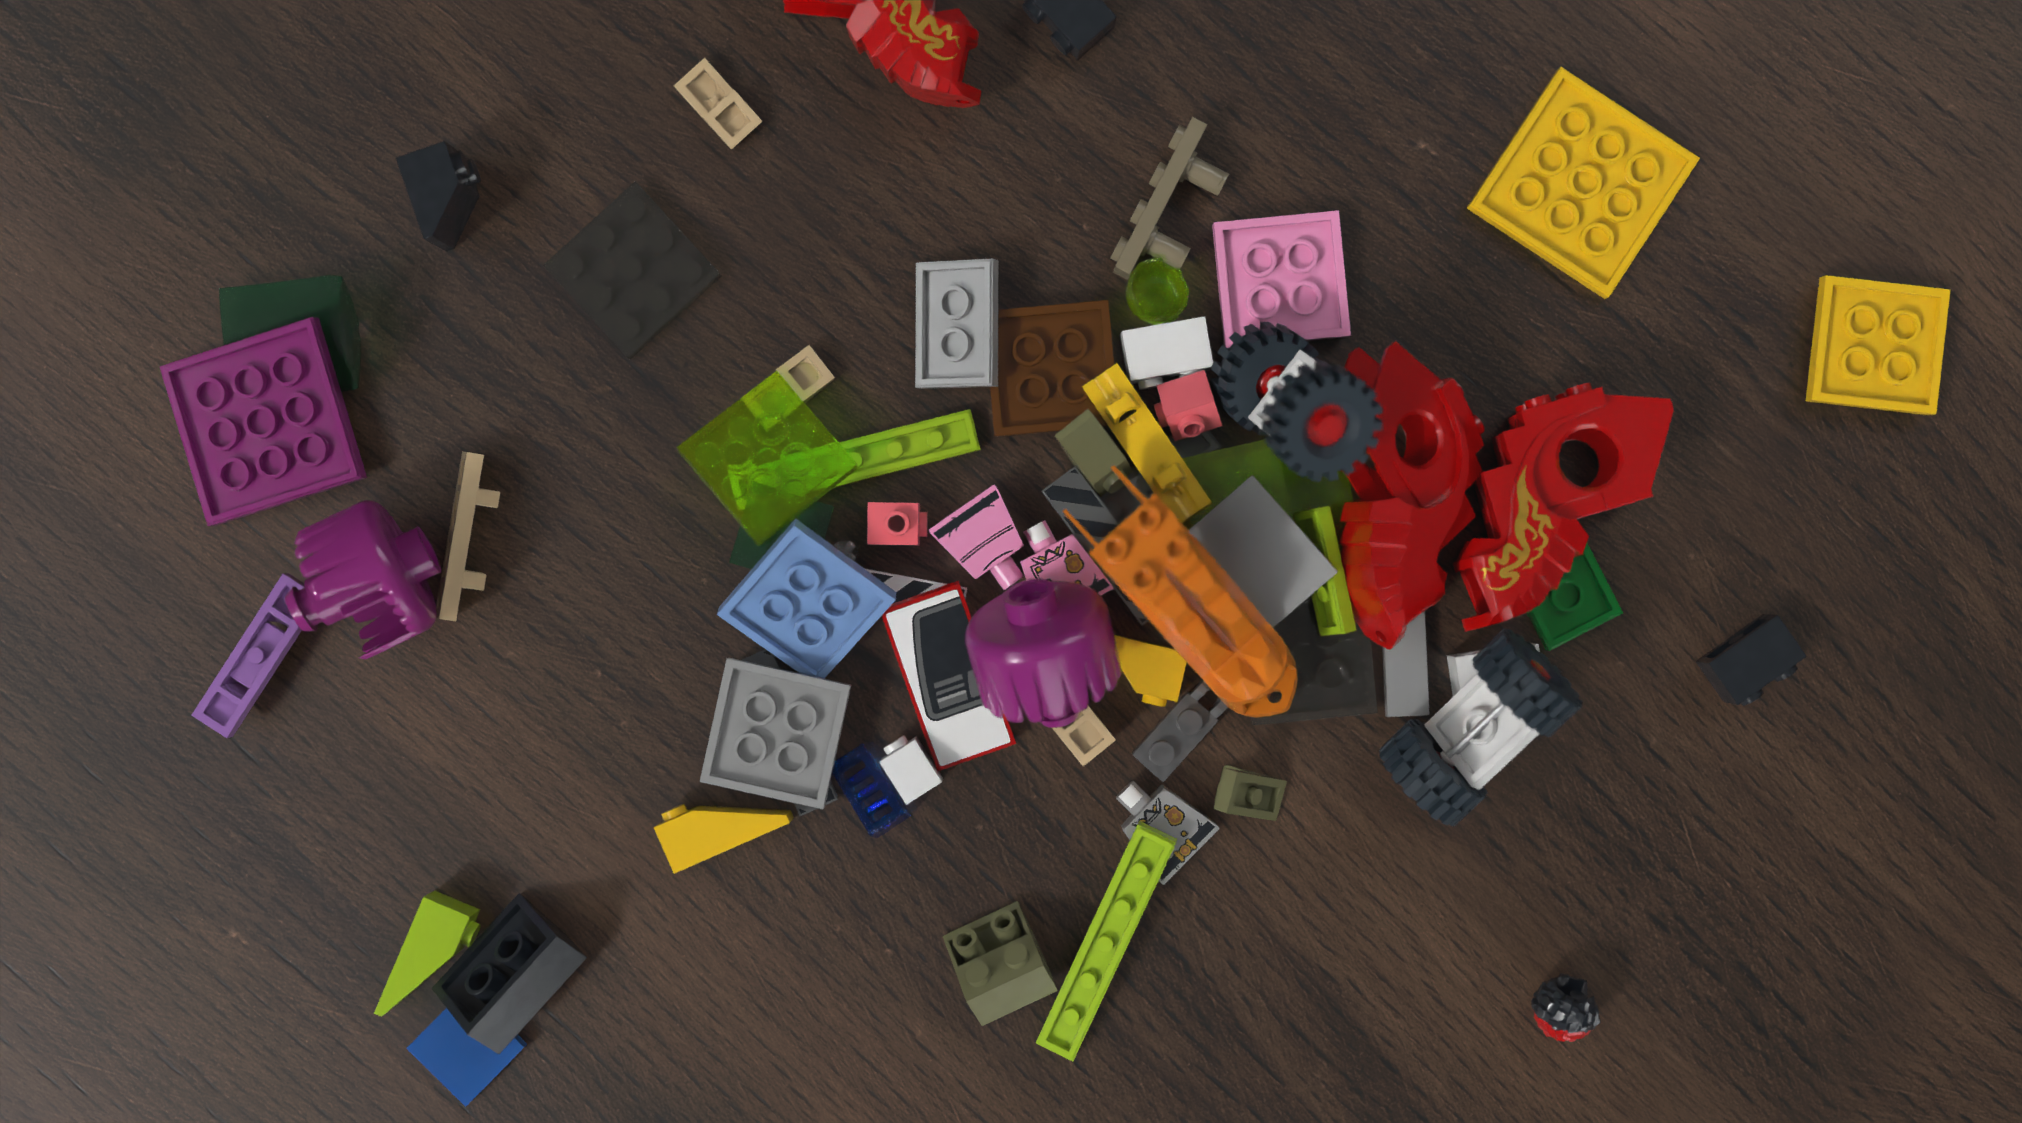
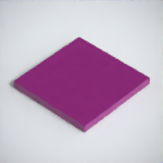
M310 317L160 366L207 526H217L367 478L319 318Z

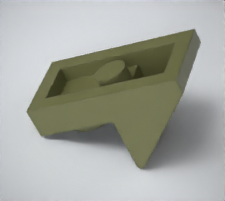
M1225 765L1217 788L1214 809L1227 814L1276 821L1287 781Z

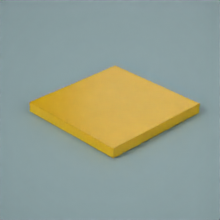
M1560 67L1473 197L1467 209L1606 299L1611 295L1700 158L1563 67Z

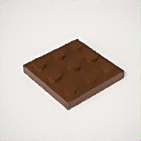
M1109 300L998 310V387H990L995 437L1058 432L1087 409L1090 410L1102 427H1109L1082 388V386L1114 365Z

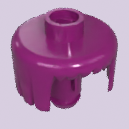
M364 500L305 527L297 533L295 545H298L295 550L296 558L300 559L310 555L299 565L302 575L308 579L304 580L305 587L300 590L293 586L285 596V601L292 618L302 631H317V624L321 622L330 626L350 616H353L356 623L376 619L359 631L360 639L373 638L362 646V651L366 653L359 658L366 660L427 631L434 625L437 609L427 579L440 573L441 566L432 545L420 527L417 526L403 533L390 513L381 504L372 500Z
M1031 579L1019 582L982 606L971 618L965 632L966 647L983 706L998 718H1002L1003 711L1007 720L1011 722H1023V706L1031 722H1040L1042 725L1050 728L1066 726L1074 722L1078 718L1079 713L1088 707V687L1094 702H1098L1104 696L1105 687L1107 691L1111 692L1116 687L1117 681L1121 676V662L1108 607L1100 594L1082 584L1048 581L1045 579Z

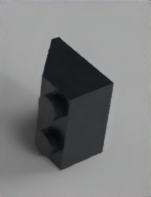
M442 141L396 157V161L423 239L447 252L455 248L480 197L476 184L481 182V178L472 158L467 159L461 150L457 151L447 142Z

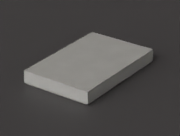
M975 259L916 263L915 388L998 387L999 260Z
M1254 475L1249 477L1189 530L1242 590L1272 628L1338 572Z

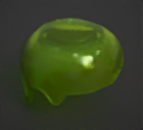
M1155 257L1141 261L1130 273L1125 296L1129 309L1139 320L1148 324L1159 325L1175 321L1185 310L1188 303L1189 288L1180 269L1164 263L1162 258Z

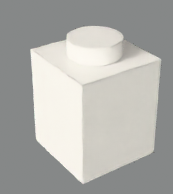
M905 735L883 748L887 755L882 757L879 763L906 805L942 783V775L937 771L935 764L917 736L908 741Z

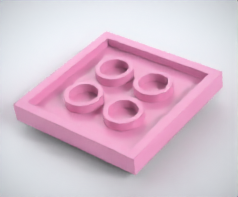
M1339 210L1213 223L1223 342L1226 348L1229 349L1233 344L1229 339L1233 333L1237 332L1239 335L1244 336L1246 335L1245 326L1253 324L1260 329V322H1270L1274 326L1277 323L1284 325L1306 341L1351 336Z

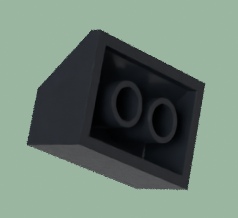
M519 893L474 941L471 947L432 987V990L467 1035L500 1054L587 957L559 927Z

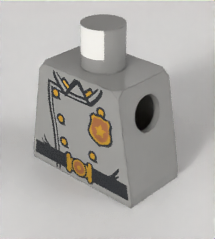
M1132 780L1116 796V799L1131 813L1121 825L1129 840L1139 821L1177 838L1175 847L1159 878L1163 885L1220 829L1210 817L1162 784L1148 796Z

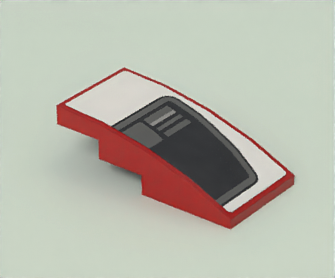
M959 580L893 603L882 614L893 651L937 771L1016 744L1010 723L1003 711L1002 718H998L982 704L965 641V632L972 616Z

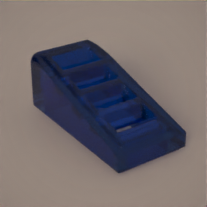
M860 744L835 761L832 774L871 837L878 838L911 816L865 744ZM863 761L866 767L848 779L845 772ZM872 775L875 781L857 793L854 787ZM881 790L884 796L867 807L863 801ZM890 805L893 811L876 821L873 815Z

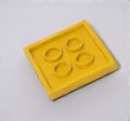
M1828 275L1820 277L1806 401L1921 415H1935L1937 413L1950 289Z

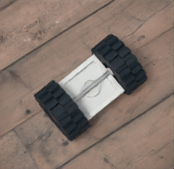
M1260 322V329L1253 324L1245 326L1246 335L1244 336L1239 335L1237 332L1233 333L1229 337L1233 344L1229 349L1223 345L1220 347L1217 353L1223 359L1221 363L1213 361L1211 368L1218 375L1217 378H1210L1211 387L1218 392L1213 396L1216 402L1223 407V411L1246 430L1251 431L1252 429L1259 435H1269L1264 439L1267 446L1274 451L1273 453L1295 473L1303 478L1306 475L1312 481L1321 482L1322 475L1329 481L1338 479L1337 471L1339 470L1349 475L1355 471L1352 466L1354 461L1358 460L1363 464L1369 458L1364 451L1367 446L1375 449L1379 440L1373 436V431H1382L1383 424L1380 419L1374 416L1382 413L1381 404L1374 400L1377 395L1373 389L1340 365L1332 363L1329 366L1324 361L1316 358L1319 355L1316 349L1308 341L1284 325L1277 323L1274 326L1270 322Z
M1502 629L1472 659L1474 662L1473 667L1478 673L1427 723H1421L1418 719H1410L1379 750L1381 752L1379 754L1380 759L1385 762L1383 764L1384 767L1393 774L1392 779L1395 783L1400 784L1404 788L1403 792L1409 798L1412 797L1417 801L1416 805L1423 811L1426 809L1431 817L1435 820L1439 818L1442 824L1447 826L1449 824L1451 826L1458 824L1486 797L1487 790L1484 788L1485 784L1538 734L1542 736L1545 734L1547 737L1552 736L1583 704L1582 700L1578 698V692L1571 687L1572 684L1569 680L1560 674L1561 671L1555 665L1553 666L1542 652L1539 653L1533 644L1529 641L1526 642L1521 635L1515 634L1510 629Z

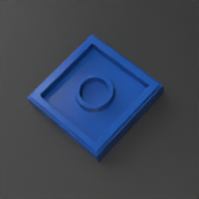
M445 1008L406 1049L466 1107L527 1043L517 1034L500 1054H497L467 1035L449 1010Z

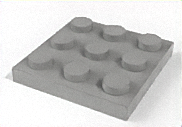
M730 657L727 658L700 782L824 809L852 685Z

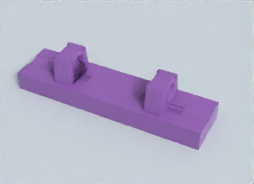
M289 573L282 574L192 713L193 717L225 738L234 736L302 631L288 610L285 596L293 586L299 590L305 586L303 582ZM270 621L284 624L288 628L284 632L270 623Z

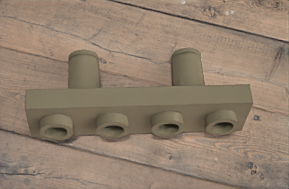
M1192 117L1187 128L1179 124L1168 146L1174 150L1168 165L1160 162L1149 182V185L1155 187L1149 202L1141 199L1130 219V222L1136 224L1130 239L1121 236L1110 258L1117 262L1113 273L1128 280L1140 255L1144 257L1146 253L1180 270L1191 248L1158 231L1159 227L1156 226L1178 181L1183 182L1185 179L1218 196L1229 176V173L1196 157L1197 152L1194 150L1207 127L1206 123Z

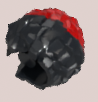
M1560 973L1558 977L1542 982L1539 989L1535 991L1534 998L1531 1000V1007L1534 1010V1019L1546 1037H1552L1556 1041L1575 1042L1576 1039L1584 1038L1601 1023L1595 997H1587V980L1577 979L1573 976L1570 977L1568 974Z

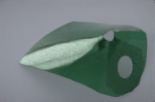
M325 275L289 281L219 288L224 345L310 317H317L322 326L341 391L359 388L361 363L359 321L342 276Z

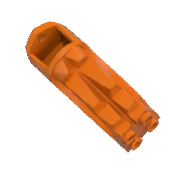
M1113 465L1111 467L1113 472L1142 505L1099 544L1064 509L1062 512L1094 546V549L1089 554L1227 707L1238 714L1255 718L1272 716L1288 711L1295 695L1298 675L1296 661L1281 636L1272 628L1224 569L1155 493L1147 499ZM1273 692H1281L1282 697L1279 702H1270L1269 698Z

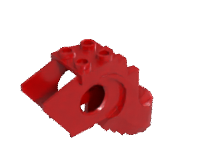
M1393 342L1385 348L1381 364L1376 362L1360 347H1357L1349 353L1344 369L1365 382L1368 387L1373 389L1377 395L1374 400L1380 403L1382 413L1374 416L1380 419L1383 424L1382 431H1373V436L1379 440L1375 449L1370 446L1366 448L1376 465L1374 466L1376 470L1369 468L1365 462L1362 464L1356 460L1352 463L1355 471L1346 475L1360 499L1344 503L1340 522H1346L1339 541L1343 546L1340 555L1355 623L1359 625L1366 637L1388 650L1396 646L1404 637L1408 623L1430 606H1434L1445 595L1447 573L1437 563L1438 553L1476 517L1465 491L1483 472L1476 453L1484 446L1481 434L1484 432V425L1476 415L1472 414L1460 384L1454 378H1438L1397 342ZM1400 424L1406 435V450L1403 459L1396 448L1395 438Z

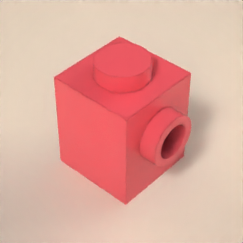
M1205 370L1156 385L1161 402L1154 404L1155 412L1161 428L1169 426L1174 441L1195 437L1203 432L1223 426Z
M868 502V545H920V537H927L928 512H920L919 503Z

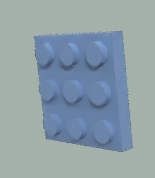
M795 519L719 606L717 615L798 673L825 679L896 600V592L799 520Z

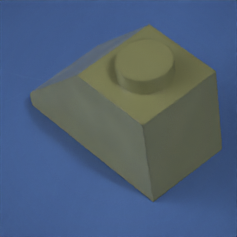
M1089 409L1055 435L1069 460L1076 466L1100 497L1107 492L1113 493L1124 485L1111 469L1113 465L1127 479L1128 475L1133 472L1127 459Z

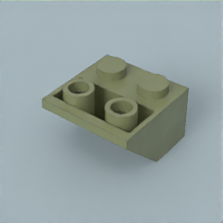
M1018 901L942 936L965 1000L981 1026L1058 991L1044 955Z

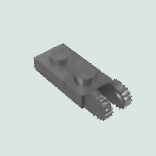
M1203 680L1190 693L1186 692L1131 753L1162 782L1169 777L1219 721L1217 718L1228 708L1219 697L1209 710L1198 702L1211 689Z

